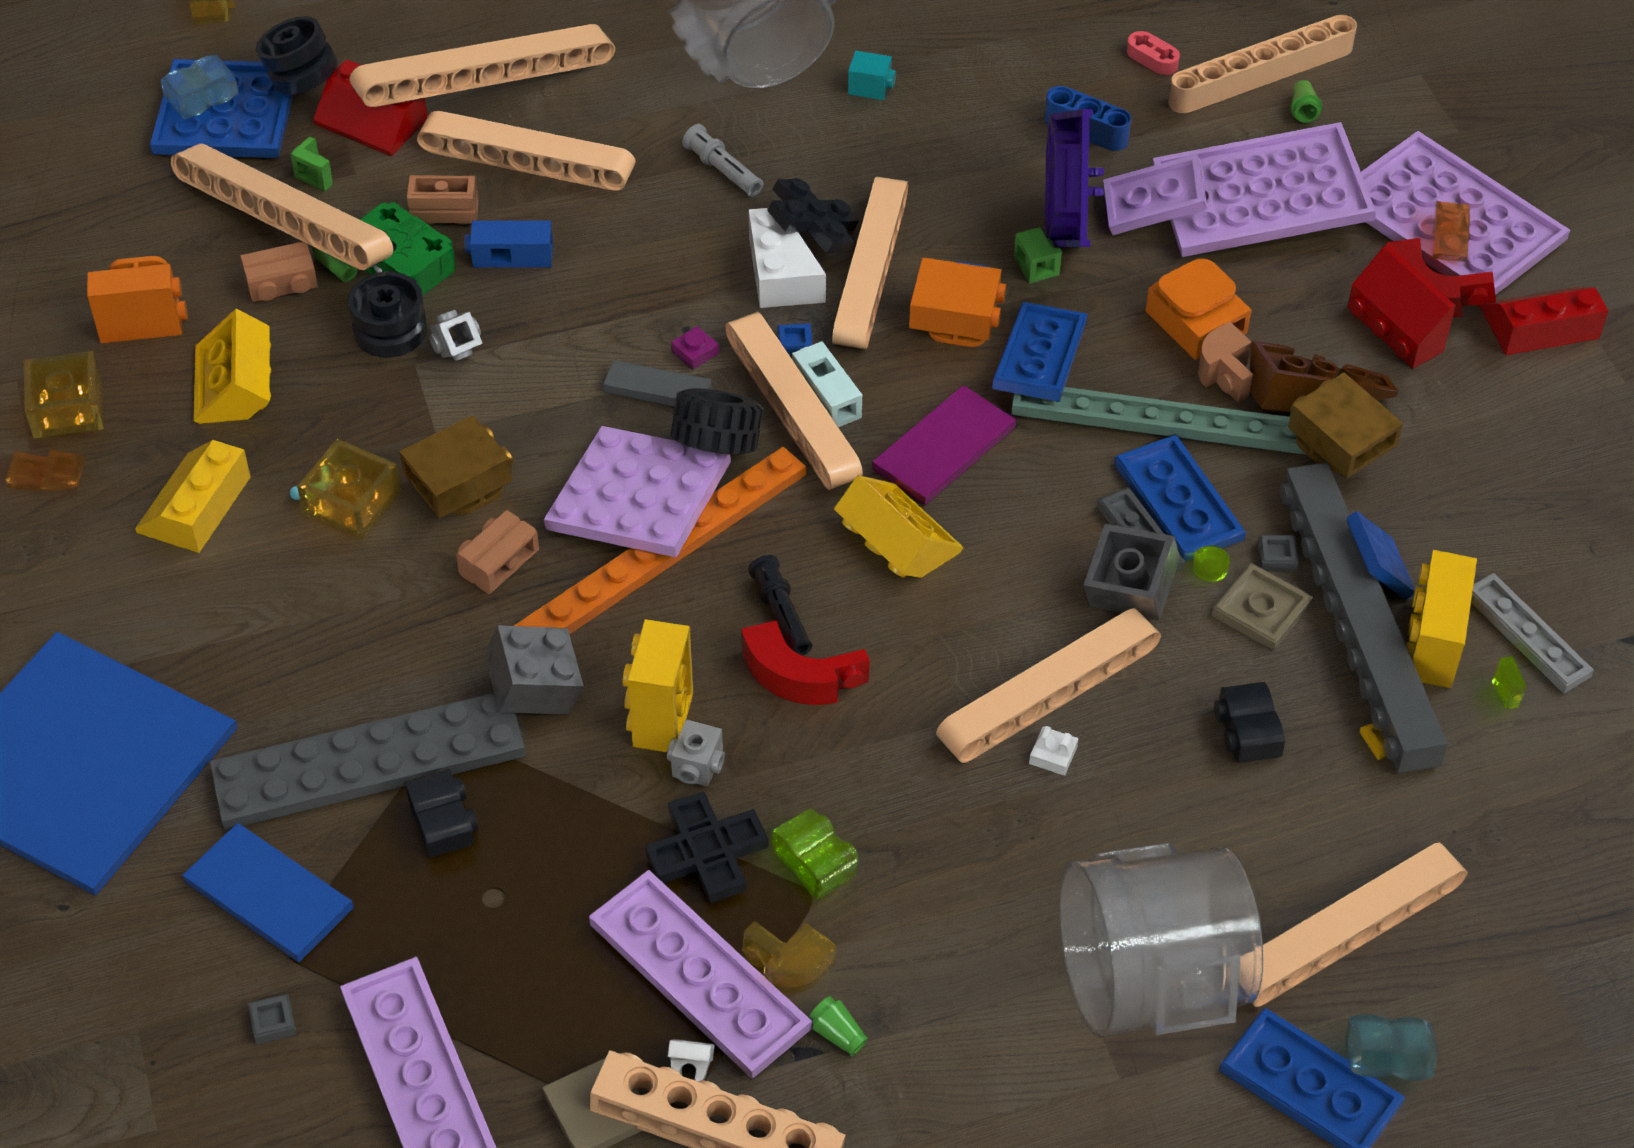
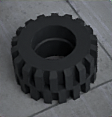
M702 388L682 390L677 393L670 436L683 445L708 452L734 455L754 452L758 445L764 408L751 398L731 392Z

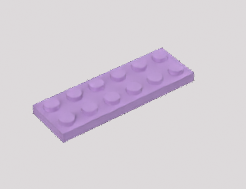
M650 870L646 871L589 916L590 925L751 1079L756 1077L812 1029V1020Z
M414 957L340 986L343 998L402 1147L496 1148L418 958Z

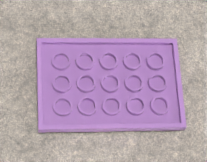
M1341 122L1153 158V166L1198 154L1201 162L1207 210L1170 220L1182 257L1374 221L1376 218L1375 207Z
M1419 131L1361 171L1376 210L1375 220L1366 222L1393 241L1420 238L1424 262L1443 275L1460 276L1493 271L1495 295L1564 243L1569 237L1570 229Z

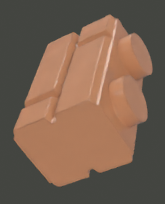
M410 175L407 192L410 214L418 217L428 225L435 223L465 225L472 223V221H477L479 200L476 176Z
M303 241L240 255L252 303L262 300L270 301L279 296L304 293L310 289L318 288L313 261L307 243Z
M508 510L504 511L497 519H489L479 535L472 541H464L459 547L456 558L460 575L472 584L475 583L478 588L487 594H491L539 551L536 529L525 521H520L519 517Z

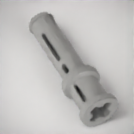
M695 124L687 130L682 140L684 148L689 151L693 150L698 154L703 164L715 166L728 179L745 191L749 197H754L760 193L764 185L763 180L725 151L724 143L720 139H713L707 134L706 128L701 124Z

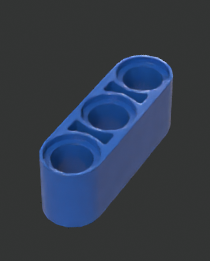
M1055 86L1048 90L1044 116L1047 125L1049 114L1079 109H1093V116L1089 118V142L1112 151H1119L1127 147L1132 120L1128 111L1068 87Z

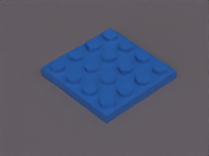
M173 59L150 142L152 154L175 155L202 143L230 157L279 158L294 94L278 92L268 75V70L265 69L262 62Z

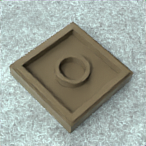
M1250 563L1213 607L1211 616L1274 651L1312 605L1313 596Z
M606 1058L542 1087L543 1095L571 1148H607L643 1131L637 1129L635 1125L590 1111V1093ZM637 1088L631 1091L634 1094L640 1095Z

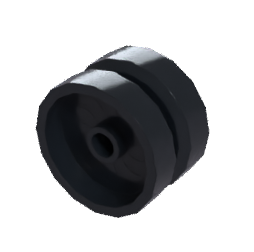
M309 16L295 17L273 26L262 35L255 49L265 69L268 70V75L276 90L282 94H299L321 85L331 77L338 64V59L330 44L326 42V36L317 19Z
M392 271L379 272L362 278L353 286L348 296L349 311L354 339L363 351L372 356L383 358L399 357L414 351L423 343L427 334V322L422 289L414 279L402 273Z

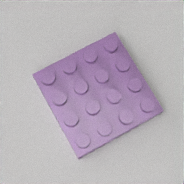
M601 426L545 516V528L554 532L677 557L731 462L730 454L703 451L683 445L675 440Z

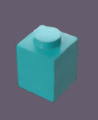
M855 50L848 70V94L885 100L888 88L893 89L896 80V70H892V56Z

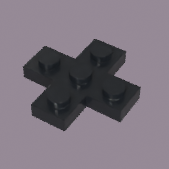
M799 178L778 179L772 190L781 200H773L767 211L785 232H809L826 253H850L856 242L847 231H854L859 223L858 218L851 212L850 206L840 199L818 200L810 190V186Z
M704 791L668 803V811L678 835L645 845V854L654 875L663 883L696 873L709 903L747 891L746 880L736 859L769 848V839L755 809L718 821Z

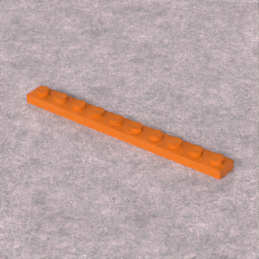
M781 447L712 494L677 557L629 548L514 626L568 628L570 635L805 477L806 466L786 448Z

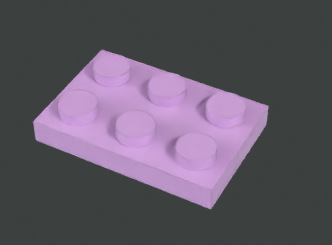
M1198 154L1103 180L1108 224L1112 235L1207 210L1201 162Z

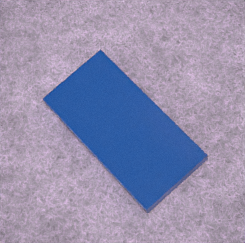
M1022 302L993 378L992 389L1060 402L1087 324L1088 314Z
M1177 435L1115 456L1114 465L1140 503L1165 535L1175 536L1178 552L1185 562L1245 540L1246 531Z
M239 823L229 830L183 874L186 884L298 963L354 908L352 900Z
M1264 1007L1226 1056L1219 1069L1221 1073L1336 1148H1372L1405 1100V1096L1266 1007Z

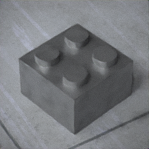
M1104 524L1083 585L1090 607L1119 613L1135 608L1145 618L1160 620L1180 560L1175 536Z
M497 626L484 655L499 713L570 714L584 685L568 628Z

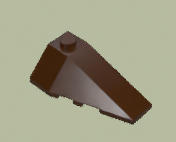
M1252 340L1250 346V372L1253 374L1250 393L1259 404V407L1268 413L1276 414L1279 411L1291 413V406L1297 398L1302 395L1307 396L1318 389L1324 381L1332 380L1342 373L1347 374L1376 400L1395 398L1399 392L1387 375L1350 364H1344L1341 369L1333 363L1326 361L1325 357L1316 354L1310 360L1293 355L1295 348Z

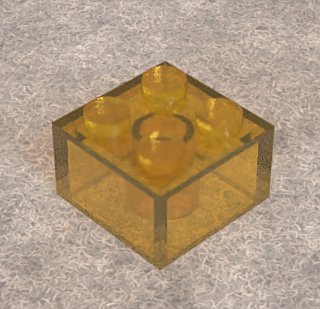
M94 351L24 360L25 414L33 438L104 429L102 377Z
M338 438L297 486L303 514L362 540L402 492L397 463Z

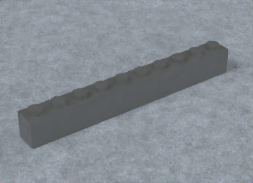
M1328 462L1287 468L1284 483L1280 485L1282 503L1284 505L1288 504L1293 530L1299 531L1302 539L1303 554L1305 558H1310L1313 565L1314 581L1317 586L1321 585L1326 611L1333 614L1336 622L1337 638L1340 642L1344 641L1347 648L1349 667L1352 671L1356 670L1359 678L1360 694L1364 700L1367 699L1369 702L1372 723L1375 729H1380L1387 759H1392L1397 773L1441 766L1448 743L1379 581L1368 573L1346 521V517L1350 515Z

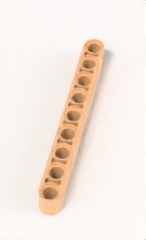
M588 24L364 64L354 69L351 73L350 84L367 106L377 107L602 65L614 56L615 46L598 25Z
M199 143L171 157L172 170L181 181L359 270L368 269L391 257L393 254L392 242L382 230L205 144Z

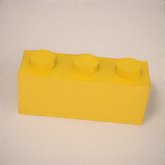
M235 309L195 345V422L203 424L249 420L259 410H263L268 405L271 398V342L269 325Z
M211 440L187 453L136 526V533L200 553L251 477L244 449Z
M857 475L834 508L844 518L842 520L843 525L850 531L863 536L866 539L865 546L875 554L883 555L889 561L887 565L889 569L903 578L906 575L922 578L958 555L964 548L895 483Z

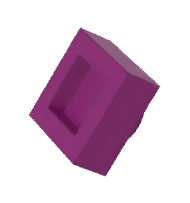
M698 326L671 341L672 352L692 370L719 354V344Z

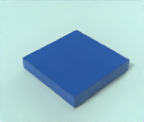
M1358 511L1346 517L1368 573L1400 597L1408 599L1413 596L1414 585L1393 538Z

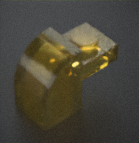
M756 921L744 931L743 952L753 965L764 967V977L781 993L795 994L812 988L835 965L837 945L807 923L786 944Z

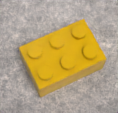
M1433 550L1429 564L1422 563L1418 584L1423 586L1416 585L1411 607H1414L1413 613L1417 614L1411 613L1407 630L1410 642L1406 643V647L1422 683L1452 688L1466 641L1477 558Z
M645 619L641 634L635 633L631 649V655L634 656L632 664H626L623 673V686L628 687L624 706L625 709H630L626 730L632 732L633 747L667 752L673 738L678 739L693 697L690 626Z

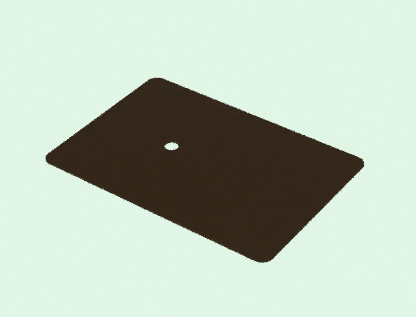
M515 759L453 774L454 779L461 778L467 800L462 802L466 810L473 809L478 824V831L473 832V845L431 858L427 855L412 815L405 786L401 787L330 884L335 890L352 900L354 908L299 963L289 956L294 963L340 985L350 983L417 957L451 1038L548 1084L606 1058L609 1050L619 1054L631 1053L639 1057L644 1063L658 1068H671L670 1057H668L670 1040L677 1039L715 1044L590 925L589 921L591 914L646 871L650 870L654 874L645 854V845L678 835V832ZM739 858L736 861L746 880L747 891L719 901L709 903L696 873L664 883L767 980L812 907V896L806 888ZM489 889H500L506 896L504 903L494 908L486 906L482 901L483 894ZM716 1044L713 1061L710 1062L704 1081H708L724 1054ZM689 1063L685 1064L682 1068V1076L695 1081V1066ZM637 1088L640 1095L649 1093L645 1088ZM680 1101L670 1104L675 1109L688 1107L686 1103Z

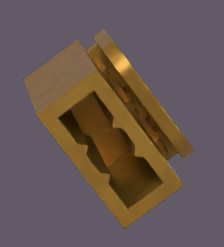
M1345 373L1332 380L1324 381L1318 389L1307 396L1302 395L1297 398L1291 406L1288 428L1296 434L1297 446L1317 464L1328 462L1332 472L1338 471L1346 479L1396 448L1403 427V423Z
M474 415L400 451L404 476L439 519L450 513L464 515L473 512L498 499L504 492V485L512 482L511 466L514 462L510 452L505 446L500 447L497 444L491 429L486 424L482 426Z

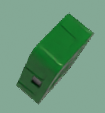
M383 202L360 219L385 232L393 245L391 257L365 269L371 275L389 271L405 274L418 283L422 289L423 296L455 271L452 241L418 217L404 210L397 203L391 202L387 204Z

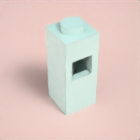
M823 341L792 353L793 362L838 427L862 418L861 392Z

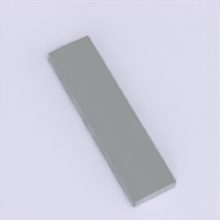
M1495 573L1473 585L1471 603L1563 694L1592 677L1594 669Z

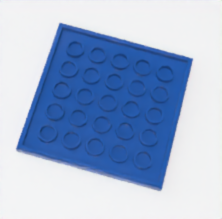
M56 632L0 693V846L96 896L237 730L236 720Z

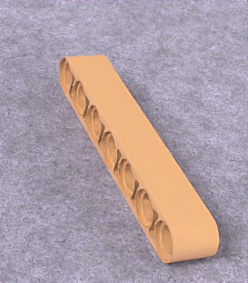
M1336 15L1179 71L1171 79L1168 105L1175 112L1189 113L1347 56L1353 49L1357 22L1350 16Z
M443 111L431 112L417 135L418 144L422 149L430 153L612 191H619L625 187L636 162L634 156L623 148Z
M877 176L874 179L834 323L833 345L867 349L906 205L908 181Z
M755 312L726 323V334L732 348L826 489H834L854 481L857 475L862 476V466L857 454L759 312Z
M1131 608L951 714L939 725L936 735L960 762H969L1147 655L1159 643L1161 633L1137 609Z
M1440 842L1435 843L1247 954L1231 968L1229 977L1255 1007L1262 1006L1449 894L1465 880L1468 872Z

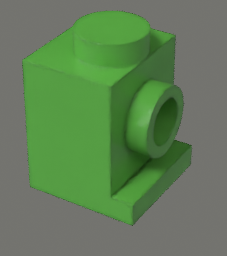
M1040 227L1015 234L1014 259L1029 283L1060 275L1062 251L1060 248L1054 247L1052 240L1045 237Z

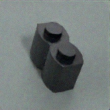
M1265 681L1222 687L1219 700L1214 701V712L1217 722H1223L1226 729L1224 731L1226 750L1233 752L1238 763L1282 757L1285 745L1284 731L1280 719L1275 712L1272 696Z
M445 769L405 781L407 800L429 858L474 844L473 832L478 831V824L473 809L466 810L462 802L467 800L461 778L454 779L450 769Z

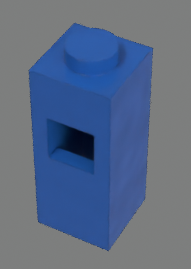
M472 221L471 234H465V253L471 254L473 267H552L553 234L551 221Z

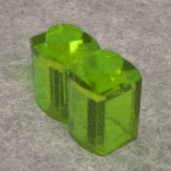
M809 808L773 830L771 846L775 853L789 869L796 873L802 884L816 898L821 899L856 877L858 854L852 844L847 841L844 842L834 835V828L826 816L819 815L816 811Z

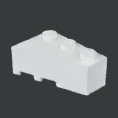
M768 208L749 209V240L759 307L826 303V274L798 232H785L769 214Z

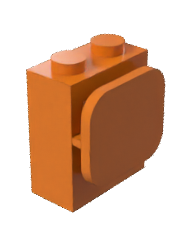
M158 256L118 259L110 264L109 270L88 272L87 297L100 343L182 335V321L188 320L187 305L185 300H179V297H182L180 277L173 276L171 264H168L165 259Z
M922 257L910 304L909 328L929 331V335L933 340L947 344L977 347L986 340L989 341L992 327L998 328L1001 308L997 307V303L1003 304L1005 300L1006 284L1001 283L1002 269Z
M1196 259L1163 275L1158 282L1148 288L1145 311L1194 360L1200 358L1202 343L1205 337L1218 327L1231 322L1244 335L1247 334L1252 309L1235 294L1236 284L1214 262L1208 259Z

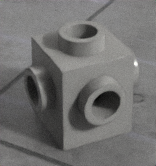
M455 309L437 316L438 323L429 326L432 332L429 335L430 343L437 354L440 353L442 358L453 356L455 361L474 354L473 347L483 344L480 338V327L470 312L457 314ZM449 329L455 332L456 338L454 341L450 335Z
M686 719L678 739L673 738L667 751V760L671 761L672 777L678 778L687 784H700L708 787L713 774H719L724 763L725 752H723L722 729Z

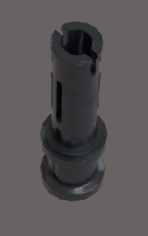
M761 556L752 561L748 567V572L751 578L756 579L759 585L761 601L770 605L787 645L793 651L803 656L812 649L813 645L789 597L791 592L788 580L783 579L779 571L780 563L776 556Z

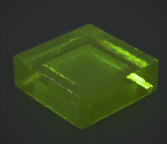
M1513 656L1500 658L1492 681L1506 709L1518 708L1527 685Z

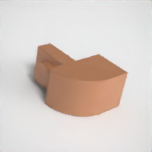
M1231 322L1211 331L1205 337L1201 348L1198 376L1205 388L1217 382L1223 392L1228 393L1239 403L1248 398L1253 374L1245 366L1248 365L1252 342Z

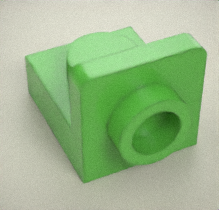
M308 137L291 153L294 177L326 192L333 185L330 162L323 156L318 155L316 139Z

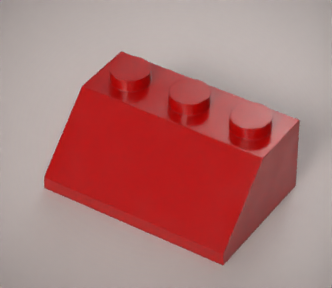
M346 59L326 81L313 119L314 124L392 157L425 123L428 117L425 98L369 107L350 84L351 73L361 65Z
M1389 244L1378 252L1352 283L1347 308L1350 309L1355 317H1358L1366 324L1376 337L1381 338L1399 358L1403 359L1412 368L1444 352L1456 307L1453 302Z
M1572 287L1498 300L1492 303H1485L1480 307L1505 356L1600 339L1609 312L1596 287Z

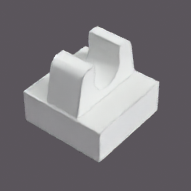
M1048 726L1042 727L1030 754L1029 764L1065 776L1077 749L1078 738L1066 732L1064 734L1052 730Z
M677 1039L670 1040L668 1057H670L671 1068L682 1075L683 1066L687 1063L692 1064L696 1068L695 1081L704 1080L710 1062L713 1061L715 1044Z

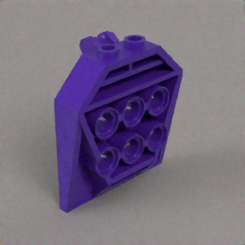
M1079 109L1049 114L1045 164L1046 238L1052 240L1054 247H1090V240H1087L1088 196L1104 195V188L1088 187V176L1099 177L1104 175V168H1088L1089 118L1093 116V109Z

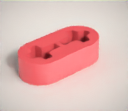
M1137 31L1130 34L1128 37L1127 54L1131 59L1160 75H1171L1178 70L1180 53L1175 47L1145 31Z

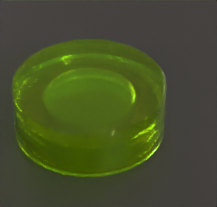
M1216 546L1202 547L1194 555L1193 571L1200 579L1215 582L1222 580L1229 570V555L1223 549Z

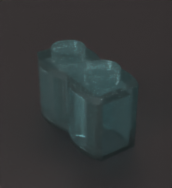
M217 55L205 56L194 62L189 68L174 70L161 79L165 98L182 119L200 115L210 106L228 102L239 93L235 76Z
M1359 1014L1349 1017L1345 1044L1352 1072L1366 1077H1383L1393 1074L1406 1080H1426L1434 1077L1438 1051L1431 1023L1413 1017L1388 1020L1385 1017L1374 1014Z

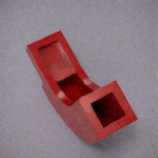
M1420 238L1386 242L1387 245L1389 244L1456 305L1453 318L1463 317L1462 306H1480L1485 303L1496 302L1493 271L1460 276L1442 275L1434 272L1425 264Z
M777 620L741 629L742 654L749 671L765 689L780 698L807 705L838 703V690L855 688L869 682L870 660L865 649L829 658L815 659L796 653L786 644Z

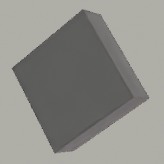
M1259 535L1260 568L1265 571H1297L1299 563L1295 535Z
M288 994L248 1003L256 1045L297 1035Z

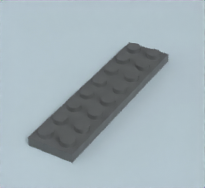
M491 693L212 760L210 764L224 830L232 829L237 823L244 826L404 787L405 781L445 769H450L453 775L526 757V751L515 713H499L495 694Z

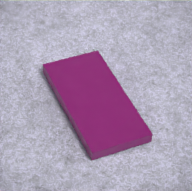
M963 385L872 461V470L891 483H895L904 492L923 505H926L1016 427V419Z

